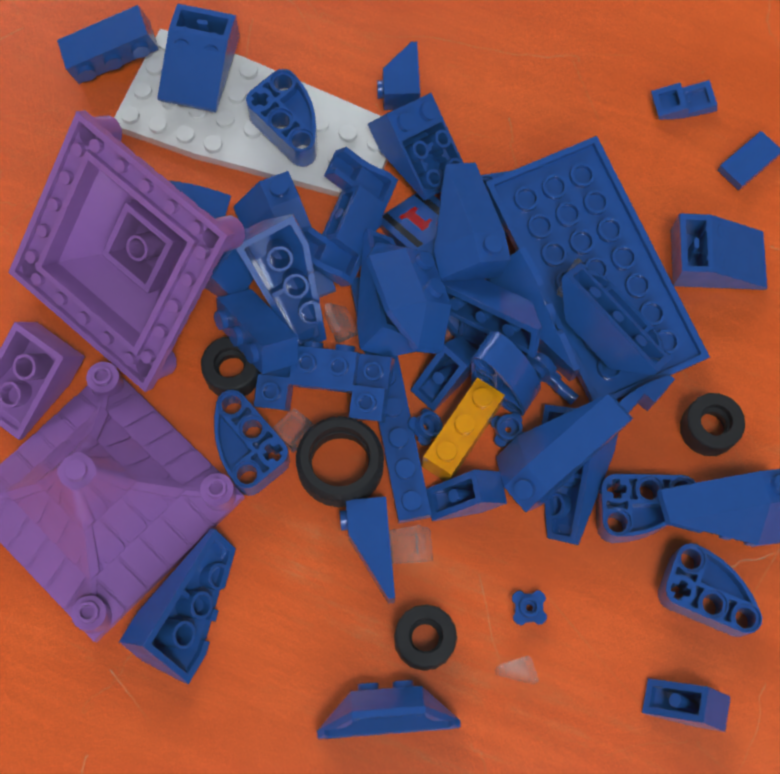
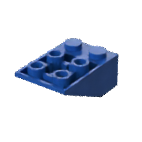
M177 3L168 30L157 96L158 101L217 112L240 38L236 15Z
M432 93L368 123V127L380 152L423 200L441 192L446 164L463 163Z
M679 213L670 230L673 286L767 289L763 231L714 215Z

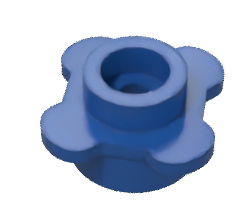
M423 409L418 417H411L408 420L409 429L414 431L418 437V442L422 446H428L431 443V439L437 437L443 428L440 417L429 409Z
M518 413L507 414L502 417L495 416L491 420V427L495 429L496 434L494 442L499 447H505L506 444L511 443L518 435L524 433L522 431V417ZM505 428H511V432H506Z
M538 590L533 594H524L522 591L515 592L512 596V602L515 604L514 622L518 625L533 622L537 625L543 624L547 619L543 609V603L546 600L545 594ZM531 605L532 611H528L526 606Z

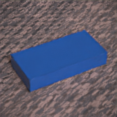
M760 131L722 163L717 171L736 189L741 190L780 156V147Z

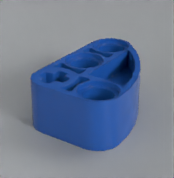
M286 69L277 70L247 94L246 102L249 119L292 163L301 167L308 166L315 161L317 155V131L313 104L304 85L293 72ZM282 125L287 126V127L282 128V129L276 128V127L282 126ZM300 145H306V146H308V147L303 148V149L296 148V147H298V146H300Z
M490 331L471 359V384L478 377L505 394L501 407L511 413H518L523 416L541 390L539 377L529 360L510 339L499 332Z
M227 390L221 393L216 402L214 416V433L220 459L235 487L243 495H256L287 470L290 464L288 448L243 394L236 390ZM236 403L241 405L240 410L235 414L225 412L230 404ZM251 427L262 429L261 434L256 438L245 436L246 431ZM273 452L275 455L279 454L280 459L278 461L273 458L269 459L268 455ZM252 471L257 474L255 481L250 484L240 482V478L245 472Z
M609 475L600 485L596 498V520L599 536L609 543H624L643 539L664 529L668 525L664 519L657 491L696 483L695 480L685 475ZM610 487H613L615 493L620 494L617 498H614L613 492H607ZM640 487L649 488L653 492V499H645L640 494ZM608 519H617L622 525V532L611 530L607 523Z
M693 543L683 545L671 555L658 589L659 601L665 608L734 637L746 636L760 628L762 614L754 596L745 582L724 560L711 551ZM682 554H687L693 559V569H688L682 564ZM675 586L680 588L678 593L683 594L679 599H676L674 597L675 592L671 591ZM704 598L712 600L715 604L716 610L714 615L709 614L703 608ZM737 611L747 617L748 625L746 628H742L736 622Z

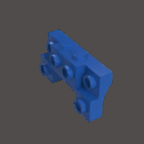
M344 147L335 151L324 174V177L341 188L342 192L323 233L320 234L311 226L301 228L309 242L314 271L321 272L341 287L353 284L362 262L364 231L367 228L376 231L383 222L382 216L398 182V179L388 171L368 163L348 147Z
M304 341V346H298L297 364L262 375L258 374L254 407L290 411L293 386L352 393L349 411L350 418L385 423L395 359L386 356L360 354L354 352V346L336 344L335 350L324 349V344L320 342Z

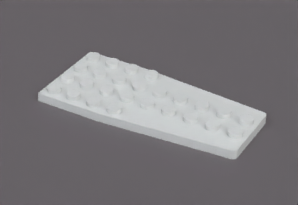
M161 28L155 38L159 50L149 53L145 57L114 117L121 126L122 134L193 159L264 178H270L288 171L295 186L335 197L340 196L342 189L324 177V174L336 150L348 147L368 163L383 170L388 161L380 152L368 127V123L381 117L380 115L302 82L310 96L315 112L317 155L315 161L308 166L301 167L292 163L252 124L248 114L247 94L275 72V70L237 54H234L217 112L158 101L157 96L168 31ZM282 125V126H278V127H276V128L282 129V128H285V127H287V126ZM300 145V146H298V147H296V148L303 149V148H306V147H308V146H306V145Z

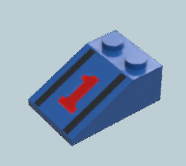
M416 193L383 214V222L380 229L386 236L393 238L396 245L427 251L433 257V246L437 232L436 224L441 200L436 196L423 200Z

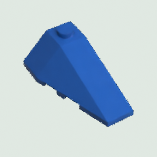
M288 171L259 181L233 206L236 216L244 228H249L262 220L289 214L294 215L300 228L311 226ZM314 271L319 298L336 292L335 285L331 279L319 271Z
M289 214L262 220L245 230L244 242L236 250L272 310L298 336V346H304V341L322 342L326 340L309 242L294 215Z

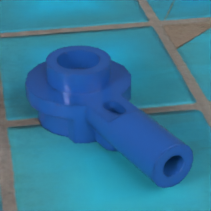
M537 352L534 358L528 359L535 369L540 382H546L570 405L579 397L561 380V375L556 372L557 367L547 355Z

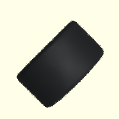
M229 336L213 341L205 349L201 359V370L210 390L216 395L220 396L221 393L227 390H236L246 396L256 388L258 374H261L260 371L247 361L245 355L237 346L235 347L231 343ZM237 358L243 362V371L235 377H223L219 372L220 365L227 359Z
M708 393L698 397L685 410L680 421V431L685 443L694 452L704 456H718L726 453L742 438L745 430V416L740 406L732 398L720 393ZM710 414L717 417L723 425V433L719 436L708 433L701 424L703 415Z
M431 605L415 606L406 611L397 622L394 634L395 649L401 660L411 668L422 671L436 669L446 663L455 650L457 642L456 626L451 617L439 607ZM427 624L436 629L439 641L434 649L431 651H421L414 646L412 633L416 627Z

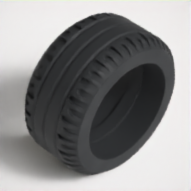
M331 417L317 422L303 435L297 448L296 467L301 484L310 496L328 506L346 507V501L368 498L378 487L383 475L384 453L379 438L366 424L350 417ZM339 438L349 439L358 443L366 451L369 459L368 469L358 481L347 486H332L324 483L314 474L312 458L318 448L330 440Z

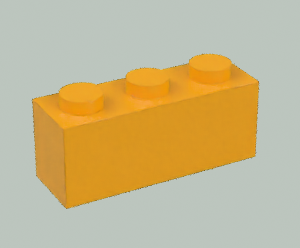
M477 377L423 456L422 467L444 482L454 478L490 424L492 418L500 409L505 394Z

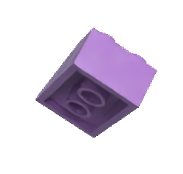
M14 322L0 348V426L18 440H22L70 385L85 358L84 355L38 322Z

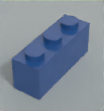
M139 5L57 40L65 68L79 84L93 80L96 76L118 69L126 63L138 58H144L149 53L159 50L150 21Z
M252 289L217 298V311L214 313L217 328L229 336L231 343L241 350L247 361L252 363L261 374L297 364L298 336Z

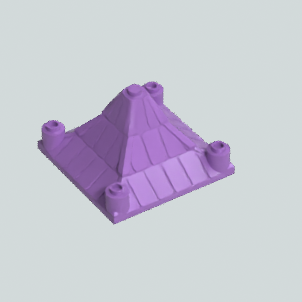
M86 110L76 111L8 273L146 392L154 388L158 379L174 372L177 363L172 349L177 338L188 321L190 313L198 302L201 292L207 285L222 254L242 245L245 238V230L240 220L234 216L226 215L213 218L182 191L180 192L165 177L158 174L148 163L135 155L131 149L121 142L122 129L114 117L107 115L93 117Z
M98 362L91 366L86 375L88 385L0 464V543L67 612L75 626L83 630L96 643L199 543L210 529H214L245 499L244 495L233 485L230 478L225 474H221L109 362Z

